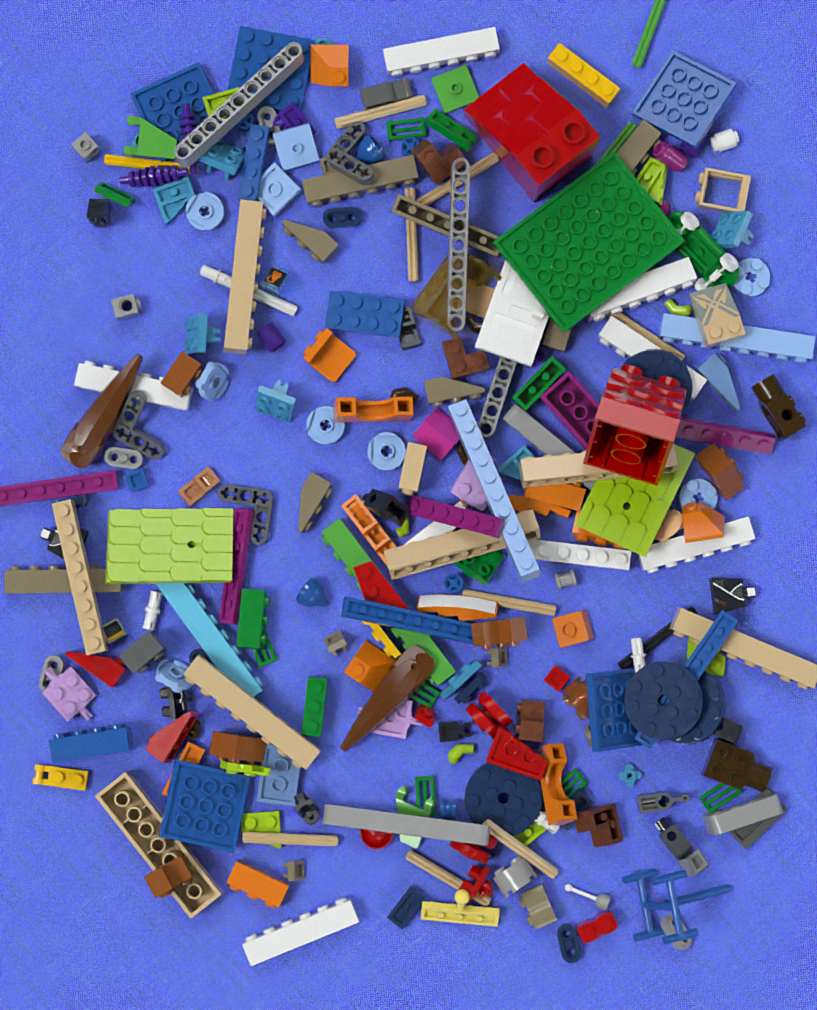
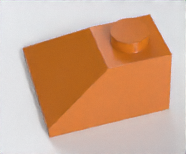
M311 44V83L325 86L349 85V44Z
M690 502L683 505L682 520L685 543L724 537L725 517L702 502Z
M365 640L344 673L369 690L374 691L395 660L391 657L389 658L387 654Z

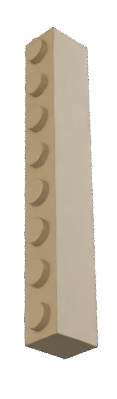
M240 199L223 352L246 354L247 349H251L252 338L248 336L249 330L253 331L254 319L250 318L251 312H255L256 308L253 293L257 294L258 282H255V275H259L260 271L257 256L261 257L262 245H259V238H263L264 234L261 220H265L266 216L263 202Z
M674 444L672 445L663 473H673L676 471L678 464ZM586 451L577 454L567 452L558 456L547 454L538 458L528 456L520 459L519 465L522 488L625 478L626 476L583 464Z
M69 499L52 503L86 655L108 651L74 500Z
M533 509L524 510L516 514L527 542L541 538ZM461 529L454 532L449 531L436 537H428L422 541L410 542L404 546L392 547L384 551L391 579L394 580L504 549L506 546L501 535L500 538H495Z
M677 608L669 629L674 631L673 635L683 639L684 636L692 638L690 642L698 645L714 621L683 608ZM735 630L731 631L717 652L719 653L720 650L726 652V657L736 661L738 658L745 660L744 664L755 668V665L762 667L761 671L766 674L772 675L776 673L780 675L779 679L788 683L793 680L797 682L796 686L808 690V687L814 689L817 683V664Z
M200 654L196 656L183 673L186 676L184 679L193 686L197 684L201 687L200 692L208 698L210 695L215 698V703L222 709H229L232 712L230 715L237 721L242 719L247 723L246 728L254 734L256 731L261 734V739L268 745H271V743L277 747L276 751L283 757L288 755L293 759L292 764L297 768L301 769L303 767L306 770L320 753V748Z

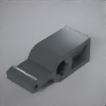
M408 78L360 89L365 110L413 97Z
M664 791L636 795L640 814L667 810L676 801H689V795L685 793L672 797ZM661 796H667L668 801L665 802V805H659L658 800H661Z

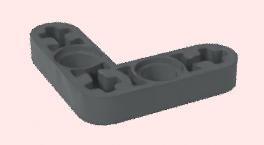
M354 122L327 151L326 161L331 168L357 183L369 185L374 180L372 168L350 156L366 136L365 125L361 122ZM344 142L351 143L347 148L341 146ZM347 164L355 165L351 170L345 169Z
M136 390L128 397L113 429V435L117 440L149 458L159 459L165 453V445L158 439L135 427L147 403L146 394L143 391ZM138 396L140 402L136 407H133L136 401L135 397ZM127 411L134 414V420L127 419ZM121 428L125 429L124 435L121 434ZM136 436H140L144 440L143 445H138L135 442ZM155 446L158 447V453L154 452Z
M222 485L218 489V497L222 501L254 506L250 539L256 545L265 544L268 539L273 505L272 494L263 489ZM229 488L230 492L235 493V489H239L237 501L233 500L235 496L230 495L225 499L221 492ZM249 491L251 494L250 500L242 501L240 498L241 492ZM254 491L258 492L256 496H263L266 493L270 500L262 504V500L256 499V503H252ZM260 512H264L267 515V520L264 523H259L256 519L257 514ZM255 524L266 526V530H261L264 539H260V542H257V539L254 538V534H258L259 529L254 528Z

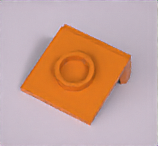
M585 609L552 618L560 648L594 638L587 610Z

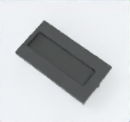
M766 787L764 792H760L753 800L772 795L773 793ZM781 803L782 814L729 832L747 850L788 809Z

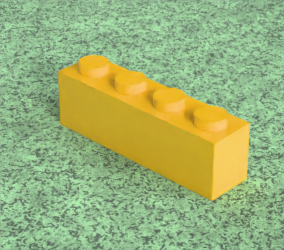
M561 43L549 55L547 59L548 65L604 107L608 108L618 95L620 88Z

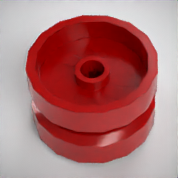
M483 691L477 699L484 708L481 710L475 703H471L465 710L473 718V722L494 739L498 729L494 723L498 721L502 727L507 728L513 720Z
M489 835L488 846L450 841L449 846L472 860L487 864L491 855L482 846L494 849L498 840Z

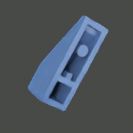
M714 353L696 372L706 378V383L736 412L740 409V405L728 367L725 365L727 362L721 355Z

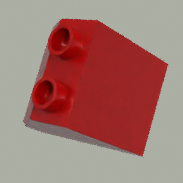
M524 63L463 111L465 118L489 148L497 154L501 163L533 203L592 158L600 140V136L582 113Z
M623 365L620 369L612 368L595 417L583 464L658 486L674 443L687 390L680 388V382L672 377L661 376L658 380L644 377L642 370L632 365Z

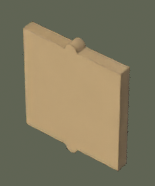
M467 278L465 312L485 319L495 289ZM458 299L455 308H459L461 306L460 299Z

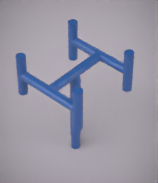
M651 869L623 876L622 882L624 884L637 881L646 928L644 932L633 934V940L637 942L665 934L662 927L653 928L650 909L672 911L676 934L664 936L662 941L665 945L698 936L696 928L683 931L679 906L729 893L732 891L731 886L728 884L677 897L674 880L686 878V870L657 876V870ZM651 878L653 885L666 883L669 899L661 902L648 901L644 879Z

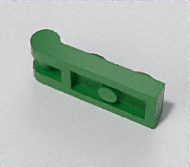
M434 109L424 122L432 129L458 144L463 152H468L478 141L476 134L437 109Z

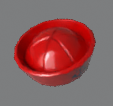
M360 829L362 842L371 849L386 847L393 837V833Z

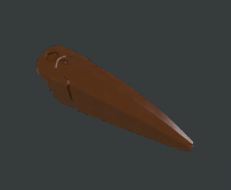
M137 353L115 375L82 415L79 422H76L61 447V454L69 463L78 468H85L99 456L128 399L143 356Z
M411 646L395 660L389 668L390 670L361 709L343 740L340 748L344 752L380 726L411 698L414 691L416 692L428 680L434 669V661L422 648Z

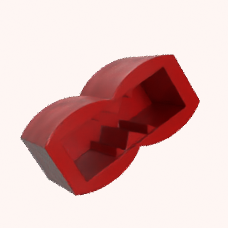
M608 910L598 913L593 919L581 921L576 926V930L582 942L589 943L596 940L600 934L613 932L618 925L612 912Z

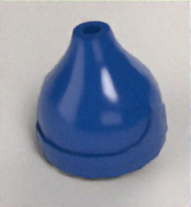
M368 134L360 142L355 159L362 163L373 164L383 160L387 155L379 143Z
M313 577L303 585L296 597V601L299 604L307 607H325L328 603L322 585Z

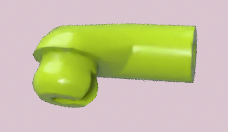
M672 298L664 303L673 315L689 317L693 311L690 305L677 306Z
M407 517L402 526L396 528L400 538L409 534V520Z
M474 744L455 745L448 753L449 762L456 764L463 754H473Z

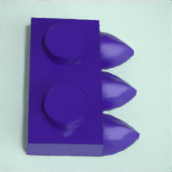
M293 101L280 110L273 121L274 126L286 124L282 130L309 123L312 135L316 133V130Z

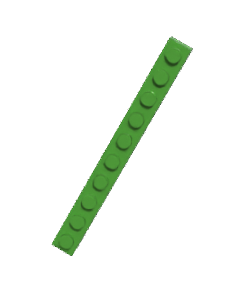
M340 518L321 532L324 535L321 539L327 547L331 545L334 548L333 555L339 562L343 560L346 564L344 569L350 577L353 575L356 577L353 567L372 561ZM357 582L356 585L361 590L359 582ZM397 628L390 629L397 639L399 637L403 639L405 643L402 646L405 650L411 646H419L433 658L434 669L428 678L432 685L434 683L440 685L456 672L429 635Z

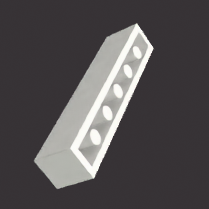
M492 27L383 49L387 75L398 77L403 75V72L418 73L424 68L433 70L440 68V65L444 64L454 66L459 64V61L474 62L480 57H485L486 59L496 57V54H499L500 48L496 29Z
M689 257L643 273L587 316L588 321H600L605 318V315L611 313L616 315L621 313L624 308L630 307V309L640 306L641 302H652L657 300L660 295L665 294V296H669L675 293L677 289L692 287L697 276Z
M613 316L610 317L597 336L600 338L599 342L606 347L612 346L616 349L615 353L623 358L626 356L629 358L646 349H661ZM687 366L693 383L691 400H694L707 379Z
M85 361L84 364L79 363L74 386L102 392L119 371H115V367L103 365V368L96 367L94 362ZM145 373L136 376L130 394L140 390L146 394L148 403L185 411L189 410L193 388H191L186 396L183 395L181 398L160 384L164 377H159V380L152 379V375Z
M749 517L725 523L724 537L685 543V537L682 535L669 539L665 543L658 542L652 544L646 557L638 554L642 571L647 570L648 573L658 571V566L666 565V568L676 566L679 560L684 559L686 563L696 560L695 556L700 554L704 558L714 555V550L721 549L722 552L732 550V545L739 544L740 547L751 544L750 540L755 539Z
M543 540L528 542L535 560L618 570H629L631 551Z
M346 897L336 900V904L333 906L323 905L317 908L318 912L310 914V912H306L300 915V919L294 922L292 919L282 922V926L275 929L272 926L263 930L264 934L256 936V934H252L246 937V941L243 942L242 946L250 966L358 923L359 917L351 898L346 899Z

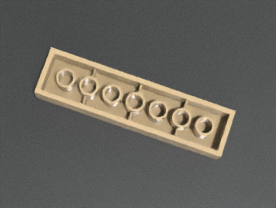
M129 771L124 772L95 795L96 799L152 870L183 854L193 876L190 878V883L182 887L179 884L176 885L171 894L190 919L223 893L184 842L158 837L163 814Z

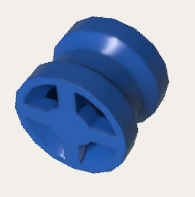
M249 112L236 124L240 131L247 132L250 130V125L254 124L252 113Z
M407 137L402 141L401 153L404 157L413 155L410 150L419 144L418 140L413 137Z
M458 574L448 575L444 580L445 589L450 593L460 591L463 587L462 578Z
M440 800V819H445L446 817L456 819V800H451L450 802Z

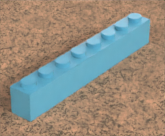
M156 584L217 669L253 697L262 692L264 684L258 676L254 677L251 674L252 668L246 660L243 662L240 659L239 655L241 653L235 645L231 646L227 641L230 639L223 629L220 631L216 626L218 621L213 614L208 615L205 611L207 606L202 599L197 600L194 596L196 591L191 584Z

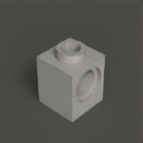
M86 132L71 144L86 163L101 151Z
M134 294L111 299L117 320L140 315L139 309H142L140 299L136 298ZM126 302L132 303L130 311L123 310V305Z

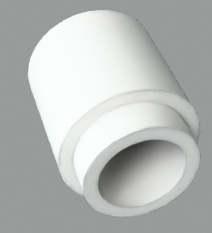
M732 129L716 133L713 137H710V143L714 152H722L737 147V142H739L737 132H733Z

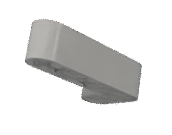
M772 794L723 811L706 813L702 817L707 833L709 835H718L782 814L783 809L778 794Z

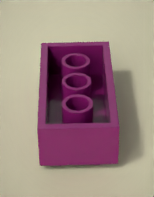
M568 371L539 397V400L586 451L599 404Z

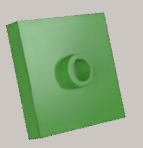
M467 65L431 78L444 114L468 106L479 98Z

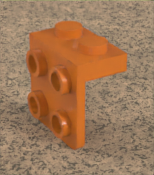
M326 328L325 331L320 330L316 335L315 339L317 341L313 346L309 345L304 350L303 354L305 356L303 360L329 381L336 382L356 357V353Z

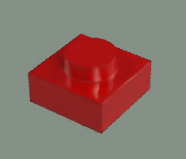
M554 665L543 681L559 692L570 676Z
M420 704L416 709L414 719L431 728L435 722L436 713L430 707Z

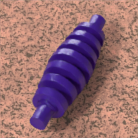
M189 103L182 104L183 113L179 115V119L184 120L179 123V127L184 128L179 130V135L183 136L179 138L180 142L195 129L192 127L197 126V121L192 120L196 117L190 111ZM199 159L189 166L190 175L198 174L197 166L200 164Z
M154 165L149 168L145 167L142 170L138 169L135 172L130 171L127 176L120 177L119 181L120 184H130L131 187H143L144 185L146 187H151V185L156 187L159 184L164 185L166 182L172 183L173 180L179 181L181 176L189 175L188 168L180 169L177 165H172V168L170 165H165L164 167L158 165L157 168Z

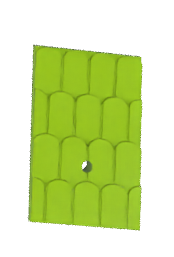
M674 444L678 464L676 471L673 473H663L658 486L629 477L596 480L574 525L646 557L695 453ZM630 503V509L625 510L624 504Z
M233 508L109 510L105 584L230 583L232 581Z

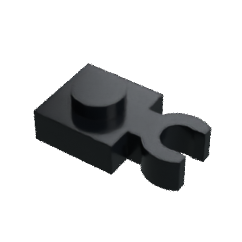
M457 721L438 723L440 742L458 741L459 735L471 737L472 733L464 732V728L471 726V723L465 722L461 726H458Z

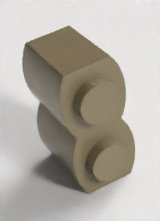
M542 884L520 892L522 897L518 899L522 908H527L529 915L526 917L530 927L535 926L537 930L557 921Z

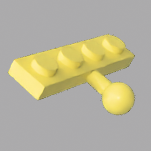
M460 889L455 893L454 898L457 905L422 901L421 920L498 927L500 909L465 905L469 902L470 895L464 889Z

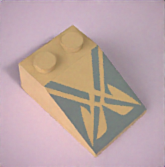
M726 283L689 293L705 348L738 340L745 336L746 333L740 314Z

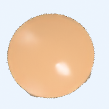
M668 510L655 537L656 540L665 543L678 530L683 529L682 514L678 510Z

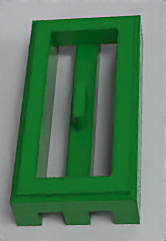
M424 117L386 122L388 141H400L407 137L415 139L425 138ZM421 123V126L391 129V126ZM422 130V133L392 136V134Z
M104 182L96 185L94 192L127 208L133 205L136 199L134 196Z
M265 626L263 634H266V643L272 659L269 660L264 645H262L261 651L265 662L261 661L258 651L252 649L259 668L278 661Z
M424 683L422 687L435 693L432 697L420 689L416 692L431 700L430 703L413 694L411 698L431 708L440 692Z
M576 768L561 780L563 785L573 775H577L575 779L563 788L564 793L576 782L582 781L580 785L567 795L568 798L577 789L581 790L588 784Z
M434 776L415 777L417 807L420 808L419 781H423L424 805L428 799L426 780H430L431 798L435 799ZM436 805L431 815H436Z
M719 783L699 796L707 811L712 813L741 794V790L729 786L706 801V797L726 785ZM731 790H736L734 793H732L731 795L724 798L723 800H721L720 802H718L710 808L709 805L711 803H713L723 795L727 794Z

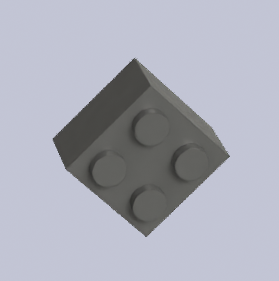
M147 631L123 651L119 657L133 674L138 672L141 674L151 667L150 662L153 660L158 661L166 654L164 651L167 647L153 631Z

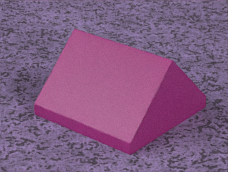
M438 407L425 419L412 436L420 444L427 446V450L440 461L460 440L452 420Z

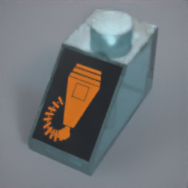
M276 266V268L270 267L260 284L262 289L281 297L289 279V274L286 273L287 270L280 266Z

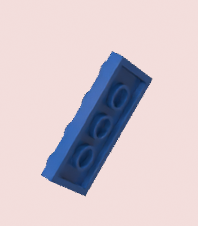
M330 291L325 329L401 338L406 300Z

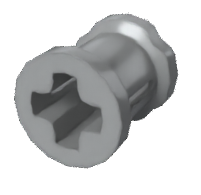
M573 569L568 573L554 574L558 590L570 585L577 586Z

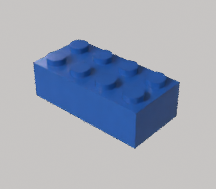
M125 723L112 725L109 730H106V726L92 729L90 733H87V729L72 732L73 735L68 736V732L53 735L54 738L49 740L52 763L134 749L131 727H125Z

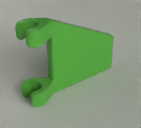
M127 117L128 125L140 126L138 148L125 146L124 153L126 156L176 158L174 149L177 146V140L141 117Z
M402 786L398 788L396 795L397 814L430 818L436 805L435 799H427L424 809H421L404 801L409 791L408 787ZM400 834L401 842L416 849L419 848L422 837Z

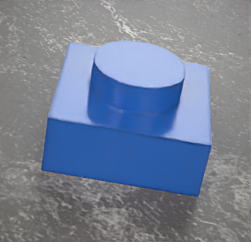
M143 468L125 474L131 492L150 486Z

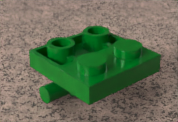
M497 550L454 562L453 564L463 570L462 572L468 577L476 579L485 586L505 554Z

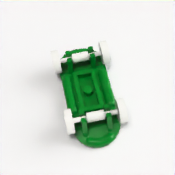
M677 211L669 215V221L685 240L675 250L683 259L689 257L694 270L702 277L694 283L696 290L699 291L724 283L727 284L728 288L735 285L740 276L739 264L735 257L727 253L711 237L692 213Z

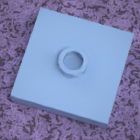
M309 123L272 133L283 171L319 161Z
M274 162L262 174L258 200L263 202V206L276 217L302 189Z

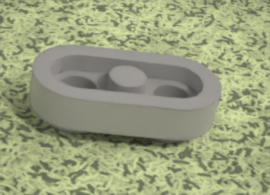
M269 106L262 107L257 115L259 125L270 127V133L280 131L279 126L273 125L276 117L275 110ZM268 114L271 118L270 120H265L264 116ZM269 138V145H275L274 138Z
M111 447L104 455L106 463L113 467L134 470L140 468L143 464V456L136 450ZM113 454L118 455V459L116 461L112 460ZM135 456L137 462L133 464L130 459Z
M54 655L46 658L39 680L41 691L48 687L46 683L50 680L44 673L47 668L51 667L56 675L63 672L64 662L61 657ZM54 661L58 664L56 669L51 666Z
M672 913L663 916L661 919V927L666 936L676 934L675 927L672 924ZM682 923L683 931H687L686 927ZM692 938L685 939L684 942L681 940L671 944L677 950H685L691 946Z

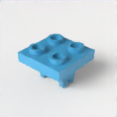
M218 140L199 158V161L208 165L206 170L208 173L211 172L213 167L225 171L224 179L228 180L231 174H236L244 162L245 151L239 147L228 145L222 140Z
M748 210L723 212L711 237L722 248H738L740 242L750 245L748 238H753L754 236L747 227L753 214Z
M199 313L188 317V320H186L185 330L187 331V339L184 342V349L187 355L194 356L205 353L206 344L220 341V338L216 337L215 334H219L221 331L207 326L208 314Z
M278 380L272 389L260 385L254 409L261 414H268L279 421L290 423L296 398L287 395L288 383L281 386V380Z

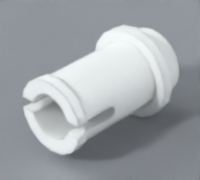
M540 811L538 817L534 820L536 825L543 826L552 834L556 833L560 825L548 826L546 812Z

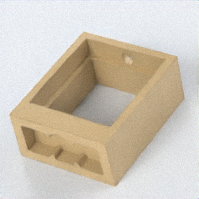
M705 168L703 173L700 172L698 184H701L700 191H697L695 195L697 208L720 213L745 211L751 176ZM708 177L740 183L735 208L704 202Z
M408 442L398 487L404 495L413 496V493H418L427 450L425 445Z

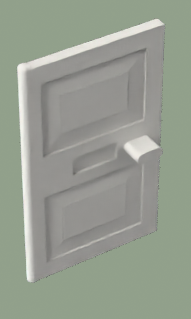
M506 260L475 348L531 367L549 315Z

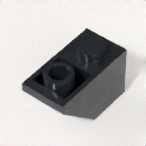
M89 199L87 219L94 227L105 228L106 225H111V201L109 199Z

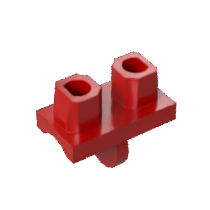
M473 864L467 873L475 882L472 884L465 879L459 890L464 889L468 891L470 895L469 903L478 891L480 892L478 895L480 898H484L485 895H492L493 888L490 886L492 882L487 879L483 883L490 871L489 867L485 866L482 869Z

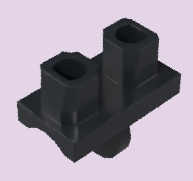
M168 686L159 690L161 699L168 698L169 706H163L161 709L162 716L170 717V719L181 717L184 714L183 710H187L186 702H191L192 698H186L185 691L176 693Z
M305 792L294 796L297 803L294 809L303 821L308 825L317 823L319 820L318 811L320 810L318 805L312 798H309L308 795L306 796Z

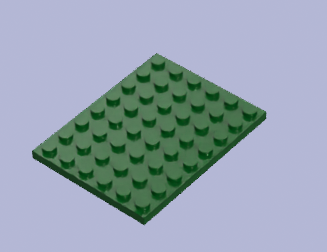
M614 151L493 241L492 244L564 334L681 246L685 240Z

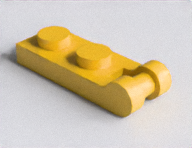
M362 621L363 624L369 625L373 629L371 634L375 640L383 642L385 645L383 650L389 658L391 656L396 658L401 654L378 624Z
M35 764L34 766L36 772L35 777L32 779L33 784L84 791L87 788L89 771ZM43 771L49 772L48 779L43 778Z

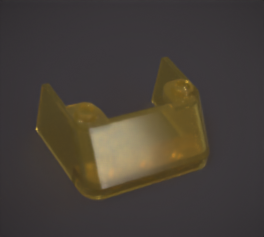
M467 254L466 294L472 285H484L488 281L489 276L501 280L502 277L483 260ZM447 255L414 301L412 311L444 334L458 340L460 337L446 325ZM455 259L452 263L453 268L456 270L461 269L462 261ZM455 278L452 281V287L459 289L462 282L459 278ZM457 297L453 298L451 301L452 307L456 309L461 300ZM454 317L451 319L450 322L453 328L455 327L456 319Z

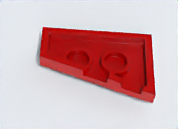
M372 561L353 567L366 601L409 609Z
M499 724L486 757V762L541 781L548 764L547 760Z

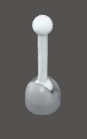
M571 884L565 885L566 891H573L595 900L597 907L606 911L611 896L601 894L595 897L573 888Z

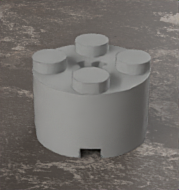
M518 856L510 862L511 866L505 869L503 866L494 872L496 877L493 880L505 898L509 897L508 892L511 891L514 894L530 883V877L533 876L534 879L538 877L525 858Z

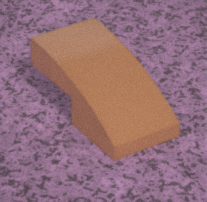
M208 466L177 493L190 507L215 487L220 480Z

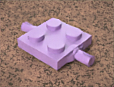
M468 459L449 492L456 495L466 507L469 505L484 511L487 501Z
M51 667L44 671L51 681L41 694L65 721L68 722L78 713L88 721L93 715L85 707L96 696L72 667H68L63 673L58 675L55 674Z
M407 700L371 733L406 739L407 729L410 724L422 727V723L415 722L418 720L412 717L411 708L413 701Z

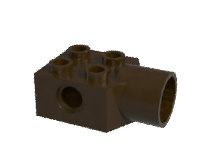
M775 374L770 375L751 387L758 398L762 413L780 441L806 427L804 416L801 412L798 413L794 407L796 404L790 395L787 396ZM782 412L787 415V421L782 418Z
M714 739L701 775L736 789L748 786L764 792L771 777L772 767L755 761L754 753Z

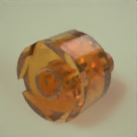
M579 675L562 691L564 694L562 700L569 707L572 705L577 710L575 713L584 721L586 718L590 719L586 679L582 682V676Z

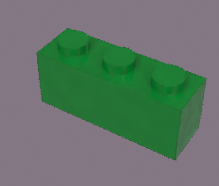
M552 356L521 387L511 400L526 412L566 369Z
M242 589L236 645L238 648L262 650V645L265 646L266 634H263L264 626L268 624V615H265L266 607H269L270 596H267L265 590Z
M308 676L301 735L322 736L328 678Z

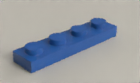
M250 125L237 200H258L270 127Z

